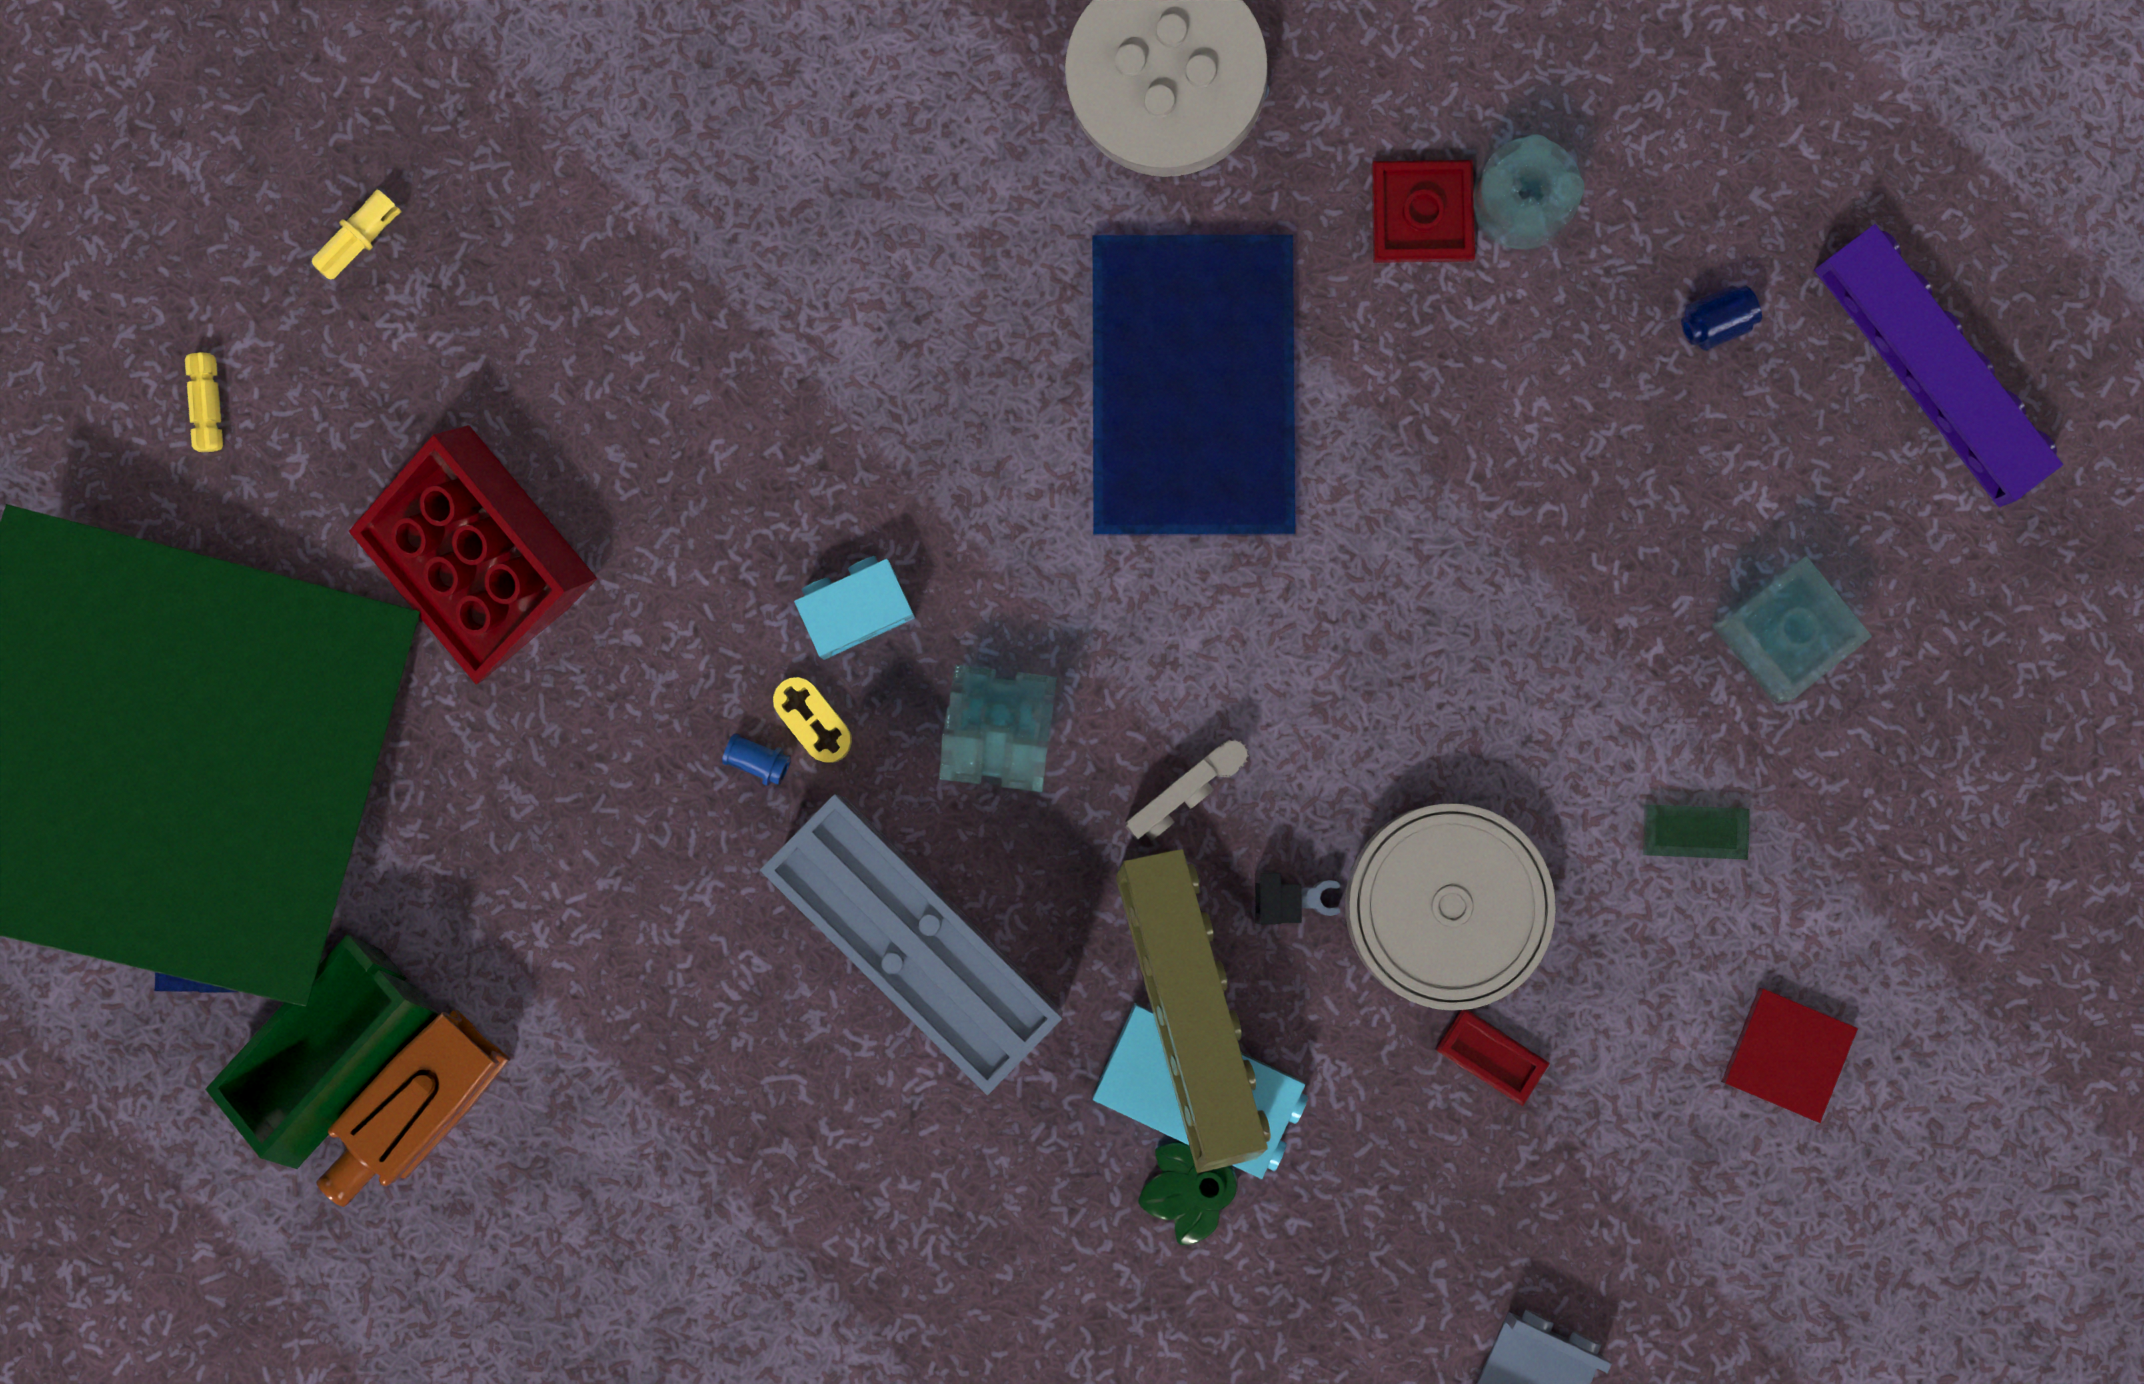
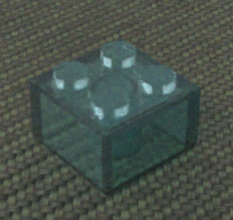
M1807 556L1788 563L1712 624L1713 628L1775 704L1795 699L1872 637Z

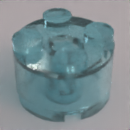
M1530 135L1506 143L1490 157L1474 187V216L1479 227L1493 242L1508 248L1535 249L1550 243L1561 233L1578 210L1585 189L1580 170L1575 160L1564 148L1542 135ZM1520 190H1532L1535 196L1527 197L1525 200L1518 194Z

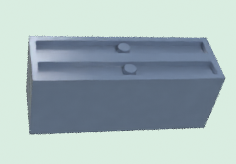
M834 794L760 869L987 1096L1062 1020L1063 1011L846 797Z

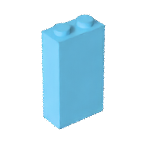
M1134 1003L1093 1092L1092 1100L1189 1145L1153 1011ZM1241 1052L1243 1060H1249L1253 1067L1256 1089L1252 1091L1257 1111L1263 1110L1268 1119L1271 1138L1270 1141L1266 1142L1268 1149L1257 1159L1232 1166L1263 1179L1267 1168L1272 1171L1277 1169L1287 1146V1143L1280 1139L1289 1121L1294 1124L1299 1121L1306 1106L1308 1096L1302 1093L1305 1084L1301 1080Z

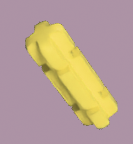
M204 352L188 354L185 358L186 375H189L191 381L187 382L190 423L195 425V428L191 429L192 447L198 452L218 451L223 447L222 429L217 427V423L221 422L218 382L213 380V376H217L216 358L214 355Z

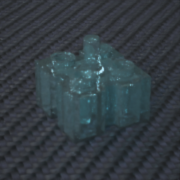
M955 665L950 692V706L947 708L942 736L940 780L981 784L982 776H984L986 782L992 785L1002 783L1001 787L1043 792L1057 677L1017 672L1014 681L996 678V669Z

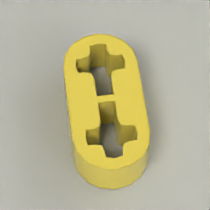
M799 677L789 678L781 682L773 696L774 708L808 753L816 760L825 763H834L843 759L851 748V733L819 690L808 680ZM790 688L798 692L805 689L808 690L810 696L806 698L805 703L814 714L808 720L796 709L789 712L786 711L784 706L788 703L789 698L785 693ZM818 720L830 732L836 728L840 730L842 735L836 740L840 747L837 752L832 753L828 749H824L821 752L817 750L815 745L819 743L820 737L812 725Z

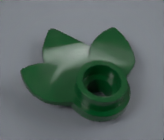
M1173 1142L1162 1145L1155 1149V1155L1163 1173L1157 1175L1146 1184L1140 1194L1138 1203L1141 1208L1154 1217L1164 1220L1174 1219L1175 1235L1180 1245L1198 1243L1216 1230L1220 1218V1209L1228 1206L1236 1196L1238 1190L1237 1176L1231 1166L1197 1173L1188 1144ZM1208 1177L1215 1179L1219 1184V1192L1214 1194L1207 1192L1203 1187V1179Z

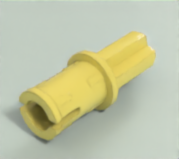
M376 189L356 213L347 221L342 219L339 222L342 228L312 258L314 267L330 280L335 279L364 248L369 251L373 248L370 243L401 213V210L385 194Z

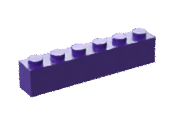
M1876 224L1872 225L1819 265L1814 271L1996 505L2002 507L2017 501L2064 465L2056 455V445L2047 434L2035 429L2025 416L2026 409L2019 397L2013 392L2005 390L1993 375L1995 370L1991 361L1982 352L1974 350L1962 335L1963 327L1959 320L1949 311H1943L1932 297V288L1927 279L1921 273L1910 269L1900 256L1901 249L1895 238L1888 232L1881 231Z

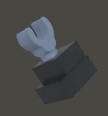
M1255 873V923L1261 925L1302 923V908H1313L1322 915H1337L1340 913V909L1335 907L1326 908L1321 903L1320 896L1323 890L1327 888H1339L1340 883L1324 880L1315 884L1313 888H1301V884H1281V873Z

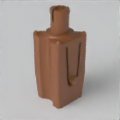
M453 1010L450 1014L441 1012L384 1067L329 1127V1136L332 1138L339 1137L347 1149L320 1176L316 1182L317 1186L331 1201L345 1207L375 1174L380 1176L379 1182L383 1186L396 1182L399 1177L403 1179L408 1178L472 1109L511 1059L495 1044L484 1037L459 1010Z

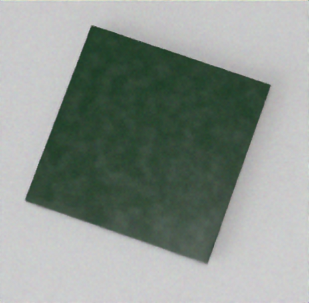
M6 504L0 521V937L307 1008L419 620L420 611Z

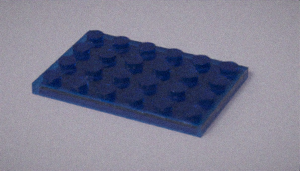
M1092 235L1093 536H1294L1296 532L1293 235Z

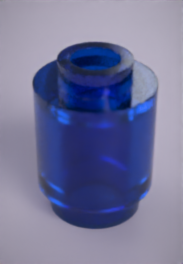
M1732 285L1687 304L1685 317L1681 319V326L1686 339L1691 345L1698 344L1701 349L1708 351L1751 332L1753 325L1761 322L1762 310L1755 293L1749 286L1744 285L1737 288Z

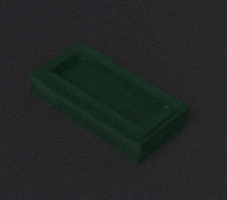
M1644 805L1643 855L1748 860L1750 809Z

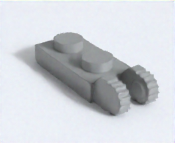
M1236 739L1233 741L1228 740L1223 745L1221 744V746L1213 750L1125 822V828L1135 840H1138L1144 834L1151 841L1154 840L1174 823L1169 814L1179 805L1185 802L1190 809L1193 808L1214 790L1208 783L1215 776L1228 778L1244 766V762H1247L1246 758L1249 757L1245 745L1241 741H1236Z

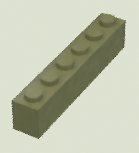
M1183 849L1124 861L1116 875V880L1196 1171L1200 1173L1255 1160L1268 1149L1266 1142L1270 1141L1271 1138L1270 1127L1264 1111H1257L1252 1091L1256 1089L1255 1074L1250 1061L1243 1060L1238 1044L1242 1036L1240 1021L1235 1010L1228 1009L1223 992L1227 990L1226 972L1222 962L1214 960L1209 943L1213 941L1211 920L1207 912L1200 911L1196 894L1199 893L1197 871L1193 864H1187Z

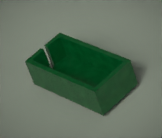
M347 934L319 964L307 1008L284 1003L205 1089L259 1158L298 1169L329 1135L328 1129L384 1067L439 1015L412 984L405 982L406 976L382 949Z

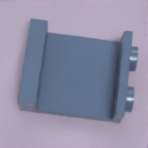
M1525 1309L1522 1317L1508 1311L1476 1384H1591L1597 1369L1608 1373L1612 1363L1602 1354L1598 1353L1601 1348V1344L1575 1331H1572L1569 1339L1551 1331L1554 1322L1530 1310Z

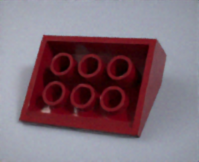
M470 425L433 434L348 531L413 610L420 611L419 617L476 685L565 613L598 579Z

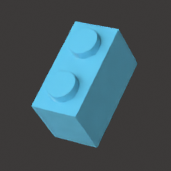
M876 556L861 560L848 568L850 576L834 583L831 582L829 577L815 581L802 589L804 597L794 601L817 653L823 660L915 619L888 559L878 562Z

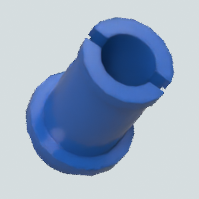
M734 733L725 748L722 764L733 766L763 779L762 783L766 786H769L771 782L780 785L788 771L791 757L783 754L784 750L781 747L772 750Z

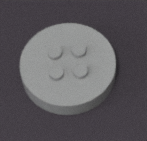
M1092 0L1081 14L1069 40L1065 63L1066 84L1075 116L1090 141L1104 155L1125 168L1151 176L1170 177L1191 174L1208 168L1227 157L1244 141L1256 123L1264 103L1267 88L1265 42L1256 18L1243 0Z
M1437 804L1410 810L1389 821L1367 841L1353 864L1346 888L1345 916L1352 944L1365 967L1382 985L1393 993L1419 1005L1434 1009L1466 1010L1478 1008L1502 999L1513 992L1527 980L1541 962L1550 943L1555 923L1554 887L1546 863L1536 846L1517 826L1494 812L1471 805Z

